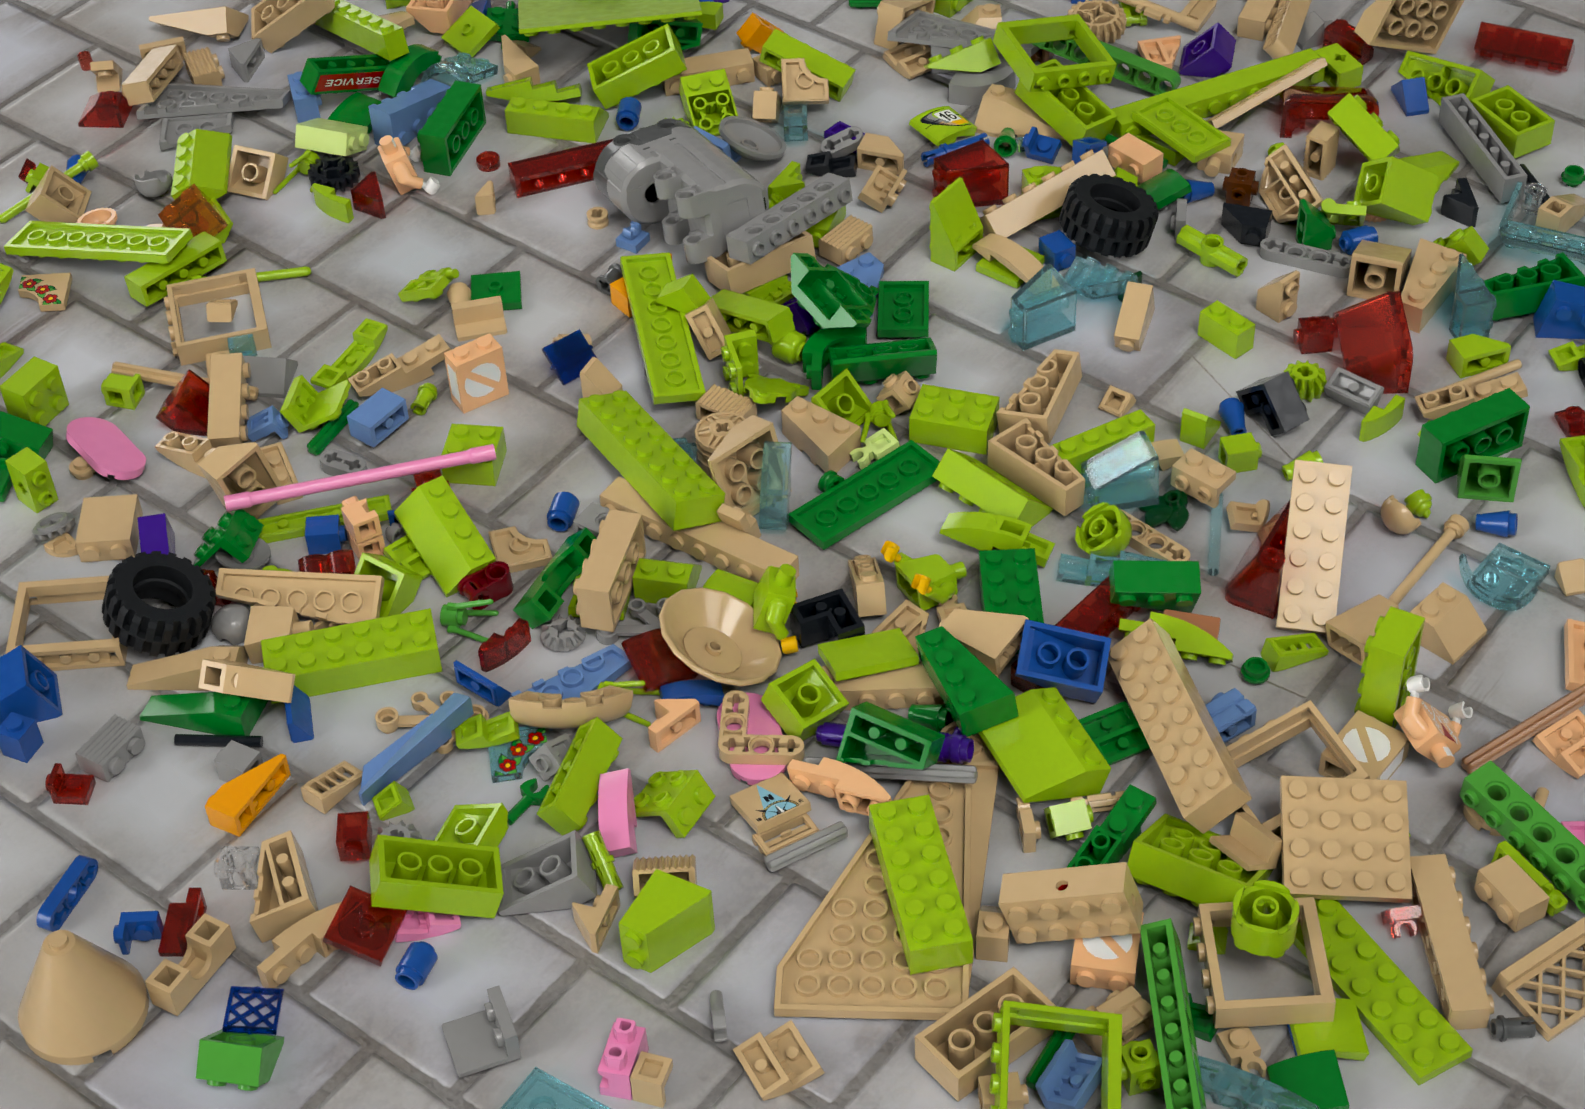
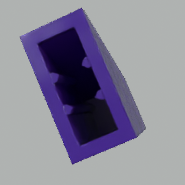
M165 513L137 517L141 552L151 554L152 551H161V554L168 555L169 552L176 554L175 533Z

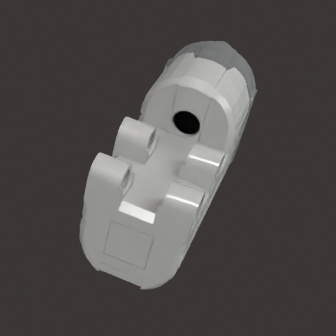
M662 119L655 125L639 128L630 134L616 136L600 153L593 173L597 188L629 219L648 225L662 222L665 242L669 245L683 243L686 261L689 264L704 263L707 261V257L717 258L727 252L726 235L769 209L766 188L699 131L682 120Z

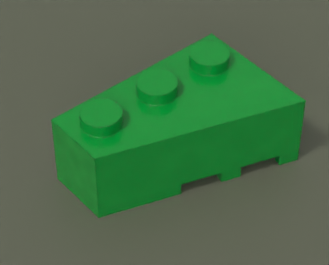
M684 17L675 18L672 22H661V19L652 20V23L645 25L631 22L629 24L627 43L668 23L680 42L681 49H689L700 46L703 23L697 19L685 20Z
M1113 560L1109 570L1111 603L1121 606H1135L1163 611L1168 609L1192 613L1201 595L1199 561Z
M864 702L851 709L836 760L842 763L888 765V767L924 770L937 763L946 735L869 702Z

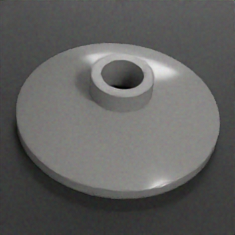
M258 538L250 557L244 563H241L221 547L215 552L217 561L231 569H258L269 561L271 555L269 545L261 538Z

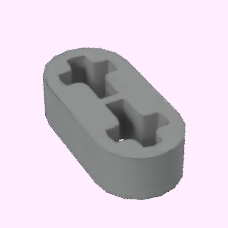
M857 126L849 127L824 139L821 143L822 152L831 151L833 158L846 156L857 150L864 134Z
M328 450L320 456L323 472L331 476L367 470L366 461L363 458L340 450Z

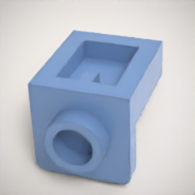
M272 405L249 417V420H247L248 438L255 442L275 431L284 440L288 438L289 421Z

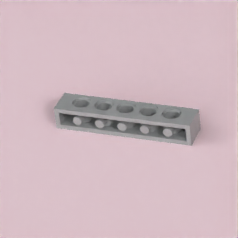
M827 173L726 235L729 257L751 265L852 202L850 179Z

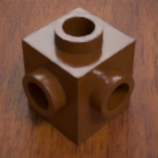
M1232 167L1229 177L1225 176L1222 190L1226 191L1225 203L1250 207L1253 195L1257 196L1259 181H1255L1256 171Z

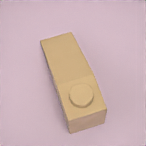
M506 35L501 36L505 71L503 75L504 82L507 83L532 77L533 85L540 84L539 66Z

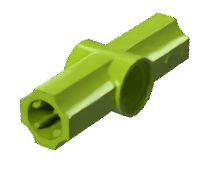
M1185 225L1177 235L1176 243L1199 255L1200 262L1204 266H1218L1238 277L1243 273L1248 264V258L1226 247L1224 239L1217 234L1205 235L1193 227Z

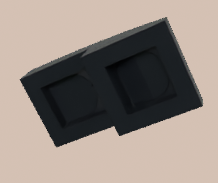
M831 151L809 154L807 156L806 172L816 176L832 173L842 177H853L857 173V157L854 154L833 158Z

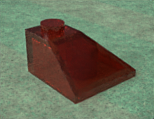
M99 92L90 96L78 125L79 127L124 128L133 105L129 106L122 92Z
M189 369L164 400L156 419L173 431L189 435L207 436L210 384Z

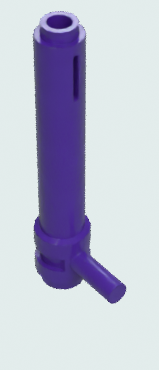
M825 722L817 728V741L825 746L840 747L847 724ZM957 726L952 734L939 732L946 736L937 762L945 763L947 760H951V763L960 765L964 764V762H971L974 754V741L972 738H967L966 735L961 734Z

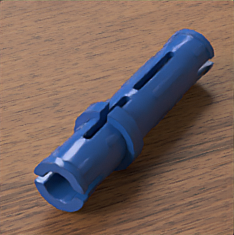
M981 133L980 135L949 145L944 143L939 148L922 152L921 160H927L923 165L929 167L942 161L947 163L952 158L987 148L990 145L989 138L985 140L983 138L988 135Z

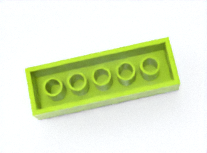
M431 608L261 640L264 668L295 674L294 686L309 697L443 672ZM271 700V704L281 703L278 701Z
M929 794L869 805L870 832L910 975L972 964V934Z

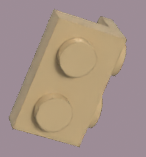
M878 164L859 194L858 199L882 213L887 205L892 207L897 199L898 194L895 191L900 193L907 181L903 178L907 170L903 168L900 175L896 176Z
M1192 448L1172 465L1171 485L1212 508H1216L1219 505L1220 494L1236 479V471Z

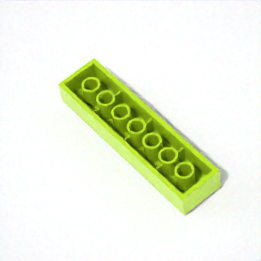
M617 390L609 394H593L589 397L579 398L577 427L673 531L721 522L717 510L722 503L724 504L725 492L627 391Z

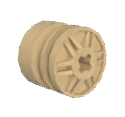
M733 412L712 413L702 418L696 425L697 464L712 480L707 460L732 427L745 420L741 415Z

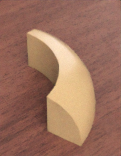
M609 685L604 688L581 692L580 698L571 697L562 699L561 694L525 691L508 699L509 709L514 721L524 726L550 729L579 728V726L596 717L607 723L626 715L632 706L633 690Z

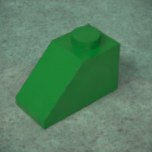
M1300 199L1295 236L1297 243L1331 250L1332 241L1336 238L1335 226L1330 224L1323 212L1307 200Z

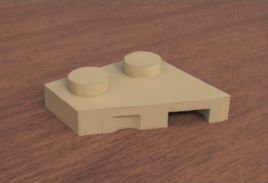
M906 599L872 633L900 628L919 655L915 636L925 633L929 613Z

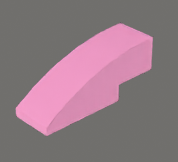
M629 768L600 774L599 830L609 854L613 855L614 858L637 853L634 827H637L631 771Z

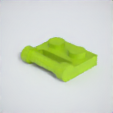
M1326 198L1322 201L1321 212L1327 216L1330 224L1363 226L1367 206H1362L1361 202L1348 201L1346 204H1336L1331 198Z

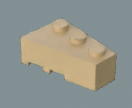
M291 830L262 841L257 870L259 876L258 887L254 890L255 907L254 914L250 916V924L261 942L264 943L274 939L299 920L319 910L303 851Z

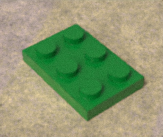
M879 281L878 337H929V281Z

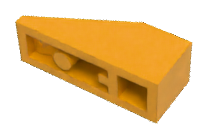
M279 754L223 784L214 795H211L205 805L210 825L240 837L291 775L286 755Z

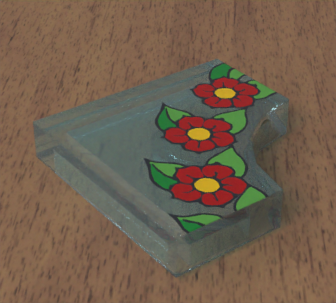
M520 727V739L488 747L493 783L523 778V770L530 761L529 757L547 742L545 728Z

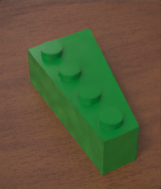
M1564 252L1556 254L1555 259L1551 261L1545 258L1537 261V266L1531 268L1523 266L1517 268V273L1515 274L1503 273L1479 282L1477 309L1487 321H1498L1502 318L1534 313L1537 311L1553 280L1585 287V275Z

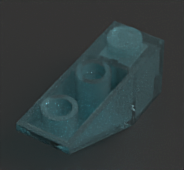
M1076 256L1062 281L1074 293L1090 299L1125 294L1128 281L1139 283L1137 281L1138 276L1127 270L1121 273L1115 266L1108 263L1105 266L1100 265L1099 261L1089 256L1086 259Z

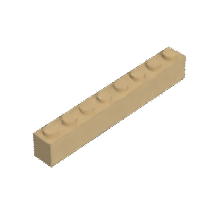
M618 476L599 495L600 505L603 507L642 514L645 535L654 540L661 541L676 550L692 555L698 560L714 565L720 570H725L759 583L767 567H780L782 564H789L796 569V579L799 577V559L797 555L723 522L673 531L631 484L622 477Z

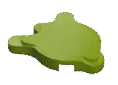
M748 374L744 382L743 391L744 394L750 391V398L758 404L775 403L776 398L785 397V403H788L797 396H807L809 394V387L787 382L781 378H767L758 374Z

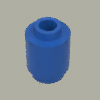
M625 97L619 102L616 122L623 130L629 131L638 125L642 106L636 98Z
M1367 225L1345 230L1339 238L1340 248L1346 254L1352 255L1361 240L1378 243V233L1373 226Z
M558 492L554 495L547 513V523L551 529L563 532L572 526L580 505L575 495L570 492Z
M424 941L412 942L396 967L395 980L398 984L409 990H415L418 986L424 984L438 960L433 946Z

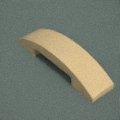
M990 233L973 244L972 248L989 262L993 259L998 260L1026 282L1025 290L1042 304L1060 292L1061 288L1048 270L1030 252L1016 242L1004 236Z

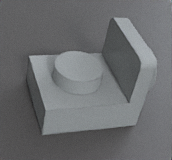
M567 733L544 743L529 757L530 762L543 781L549 780L557 773L572 742Z

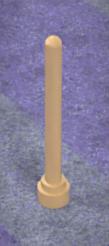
M1453 514L1444 523V533L1389 597L1390 601L1398 605L1453 539L1464 536L1469 530V523L1463 516Z

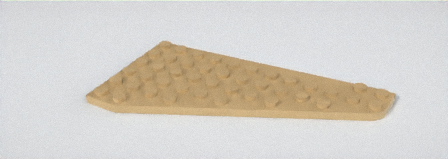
M952 722L940 732L952 734L957 725L955 722ZM979 733L967 737L972 738L974 741V754L971 762H964L962 764L977 767L978 777L976 783L906 780L892 800L929 794L972 934L973 959L999 774V764ZM947 760V762H945V763H943V762H937V763H936V764L960 765V764H953V763H951V760ZM871 832L778 964L774 1016L939 1020L969 998L973 963L910 975Z

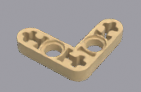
M733 690L724 696L718 740L719 757L723 762L728 764L789 765L792 759L798 761L804 759V742L797 736L748 734L750 706L749 697L745 692ZM734 703H739L738 712H733ZM731 723H738L742 726L738 730L726 728ZM758 746H766L769 748V750L765 753H757L754 751V749ZM730 747H735L734 751H729Z

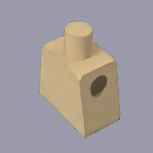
M1219 130L1231 138V146L1198 161L1197 169L1204 171L1210 177H1215L1218 173L1230 174L1232 167L1236 166L1243 154L1245 134Z
M251 606L244 647L251 663L263 662L261 640L314 630L312 620L299 621L295 608L291 606Z

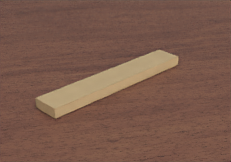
M1321 57L1307 62L1206 121L1215 128L1223 126L1328 65L1326 59Z

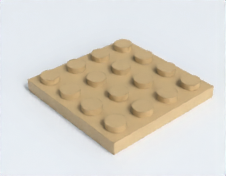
M1281 775L1282 885L1290 890V895L1293 898L1314 897V899L1395 903H1410L1412 901L1407 781Z

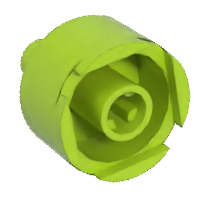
M1259 880L1255 881L1253 886L1245 889L1242 887L1238 890L1233 900L1231 933L1234 944L1238 949L1258 956L1279 958L1292 946L1297 933L1299 903L1297 899L1295 900L1290 895V890L1286 886L1274 881Z

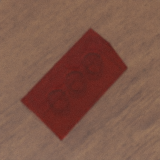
M1481 22L1474 50L1475 53L1479 54L1478 57L1491 60L1492 57L1502 58L1501 61L1504 63L1515 64V61L1524 63V66L1537 69L1538 66L1548 67L1547 70L1550 72L1561 73L1562 70L1568 71L1575 52L1574 39Z

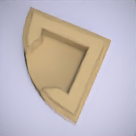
M68 532L43 545L45 552L55 557L65 558L78 555L75 544L76 540Z

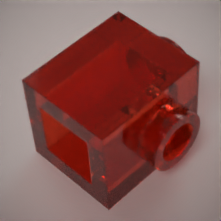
M1312 316L1298 318V326L1293 331L1294 343L1299 345L1301 354L1332 352L1335 331L1330 317Z
M368 811L338 813L336 845L340 861H357L370 858L373 830Z

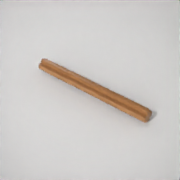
M1585 684L1462 758V768L1468 774H1471L1488 761H1494L1585 705Z

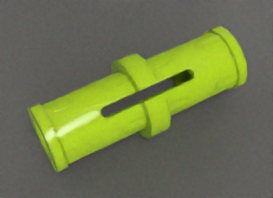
M600 830L582 837V841L592 861L590 864L591 868L596 871L603 889L606 884L618 886V890L624 888L613 863L615 862L614 856L609 854Z

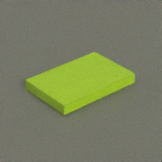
M900 628L818 644V654L836 681L919 665V655Z

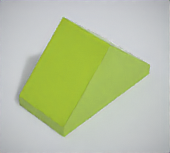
M692 273L667 283L657 297L656 302L688 313L704 305L711 297Z
M1184 408L1181 418L1180 441L1205 449L1220 428L1222 422Z

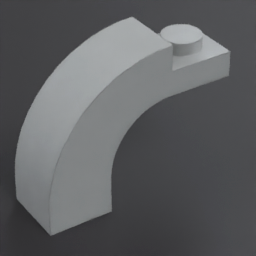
M1004 57L1000 60L1001 64L986 73L971 74L956 71L949 83V103L967 106L980 105L983 95L991 84L1003 85L1004 87L1014 89L1016 86V74Z

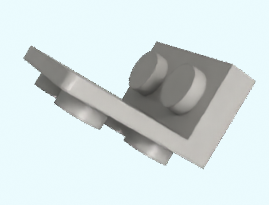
M499 985L487 989L489 1002L484 1004V1011L442 1024V1030L457 1075L460 1078L521 1058L517 1033Z

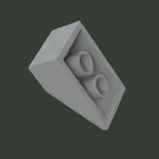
M576 830L501 864L504 892L498 908V913L501 916L572 909L573 902L582 904L597 896L596 871L591 868L590 864L592 861L582 841V837Z

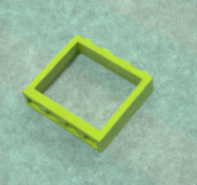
M1079 14L998 22L992 41L1029 93L1108 84L1112 81L1117 65ZM1074 39L1091 63L1037 68L1021 44Z
M1008 1000L1003 1001L999 1013L994 1012L992 1020V1031L997 1032V1043L993 1042L991 1049V1063H996V1074L992 1073L990 1079V1094H995V1105H991L990 1109H1007L1010 1025L1102 1036L1101 1109H1121L1122 1014Z

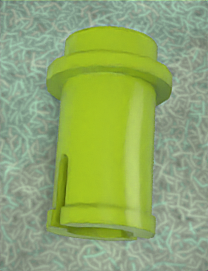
M424 383L419 386L418 395L410 406L413 409V413L425 415L430 403L437 398V388L433 384Z

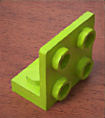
M754 329L724 335L725 346L721 347L722 358L726 362V366L722 367L725 381H730V391L737 392L738 395L741 394L743 397V378L747 377L748 374L759 375L757 335Z

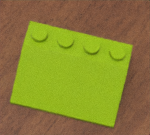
M1056 687L1031 689L1015 696L1018 717L978 732L1023 803L1100 794L1112 769Z
M1166 813L1133 841L1127 863L1133 879L1137 883L1153 885L1162 889L1169 896H1180L1190 900L1197 907H1199V904L1233 902L1239 889L1253 886L1255 881L1268 880L1274 869L1246 871L1209 842L1210 836H1219V834L1209 830L1203 834L1189 822Z

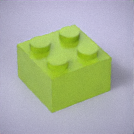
M35 356L0 385V391L8 414L46 426L69 405L58 366Z
M451 424L441 455L493 444L496 460L441 469L447 483L496 486L507 452L504 428L498 426Z

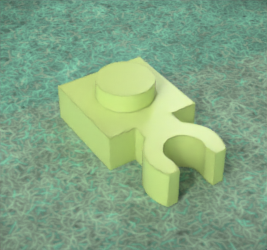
M883 428L867 438L863 443V448L852 450L850 456L853 462H858L859 468L862 470L869 466L873 459L879 460L900 447L899 441Z

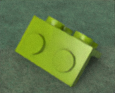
M303 375L295 377L280 413L299 433L308 429L313 430L320 424L329 420L334 421L341 415V409L349 395L351 383L345 380L317 392Z
M698 770L659 771L648 779V784L634 797L636 817L661 816L676 838H685L716 796Z

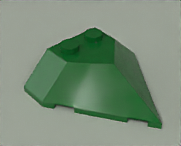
M793 253L791 255V293L798 300V305L813 316V321L817 326L821 328L868 327L871 324L872 319L870 317L874 312L877 299L875 296L879 291L878 288L872 285L868 287L861 283L860 279L828 263L823 267L814 256L808 253Z

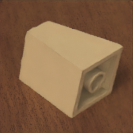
M1361 240L1352 254L1347 296L1397 305L1409 270L1412 249Z

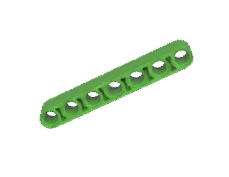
M1074 39L1064 40L1066 44L1060 41L1031 43L1036 47L1078 64L1091 63ZM1100 41L1117 64L1113 78L1155 95L1175 90L1181 84V77L1178 72ZM1122 64H1126L1129 70L1125 69ZM1143 72L1148 73L1150 78L1145 77ZM1164 81L1170 82L1172 87L1167 86Z

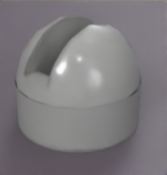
M398 522L392 523L385 531L386 538L391 544L407 535Z

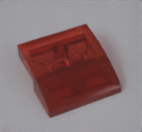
M661 628L641 633L621 643L638 679L644 680L646 683L642 686L645 692L659 690L660 686L676 681L694 679L699 675V673L690 669L673 654L662 636Z

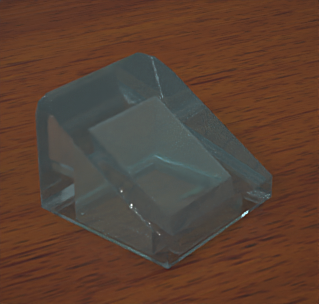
M253 334L227 338L230 353H242L243 356H257Z

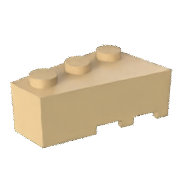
M936 0L880 1L877 8L878 19L874 45L887 49L899 46L901 42L887 40L888 31L917 10L933 14Z
M799 396L781 410L783 435L801 452L804 451L810 457V461L815 466L818 465L824 470V473L830 470L837 473L851 460L850 452L856 448H861L860 426Z

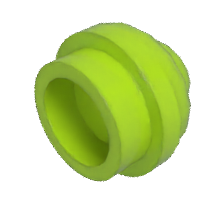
M1423 489L1413 492L1404 499L1406 507L1413 515L1428 518L1431 514L1432 497L1429 493H1425Z

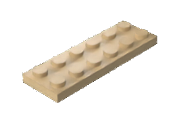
M1304 460L1294 461L1276 620L1277 629L1315 632L1327 635L1326 621L1336 617L1352 466Z

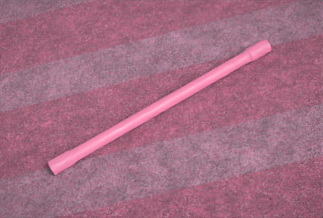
M493 444L470 448L466 451L259 491H246L224 496L227 512L263 503L464 464L496 460V453Z

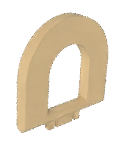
M1117 0L1135 7V12L1141 13L1144 11L1143 15L1158 21L1163 18V23L1169 24L1173 22L1195 32H1199L1208 21L1217 4V0H1190L1179 13L1148 0Z

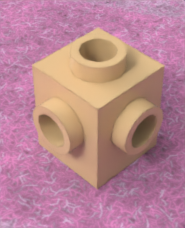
M906 370L898 375L893 373L884 380V388L876 399L878 401L888 400L889 406L895 415H898L914 407L921 386Z

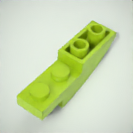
M985 512L949 513L939 532L953 540L981 551L993 550L994 547L1000 550L1035 548L1037 565L1044 568L1055 546V543L1031 534L1032 524L1007 516Z
M1151 611L1150 618L1170 634L1182 659L1197 661L1198 656L1209 658L1208 663L1226 666V661L1233 662V653L1209 633L1184 620ZM1120 618L1118 630L1125 633V638L1144 622Z

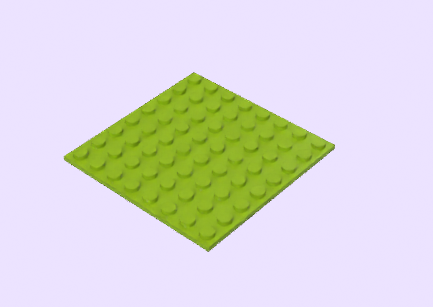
M518 0L519 34H524L525 36L538 35V32L547 31L548 34H557L563 29L577 32L584 30V27L592 26L593 29H604L606 25L615 24L616 27H625L631 22L645 25L652 23V20L660 19L661 22H672L675 18L684 17L685 20L697 19V16L702 15L699 0Z

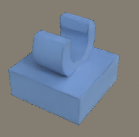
M631 221V226L624 228L623 232L616 238V246L637 254L650 241V233L641 230L640 223Z

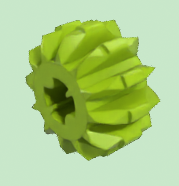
M1297 360L1295 364H1288L1284 372L1288 371L1295 381L1296 390L1301 401L1307 400L1311 402L1313 398L1320 399L1325 389L1324 386L1327 384L1325 369L1319 368L1318 363L1310 364L1308 360L1306 363Z

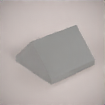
M243 356L245 363L249 362L251 377L247 378L246 383L259 389L258 397L285 398L298 367V361L287 358Z

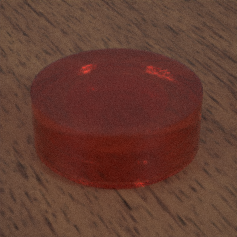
M493 151L482 152L476 158L477 167L483 172L495 171L501 165L499 154Z

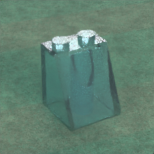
M1050 263L1039 270L1011 297V309H1009L1010 329L1008 333L1011 341L1016 343L1023 351L1075 331L1077 291Z
M1138 431L1081 463V475L1085 478L1084 498L1086 504H1090L1091 507L1102 502L1115 505L1122 510L1159 504V457L1145 431Z

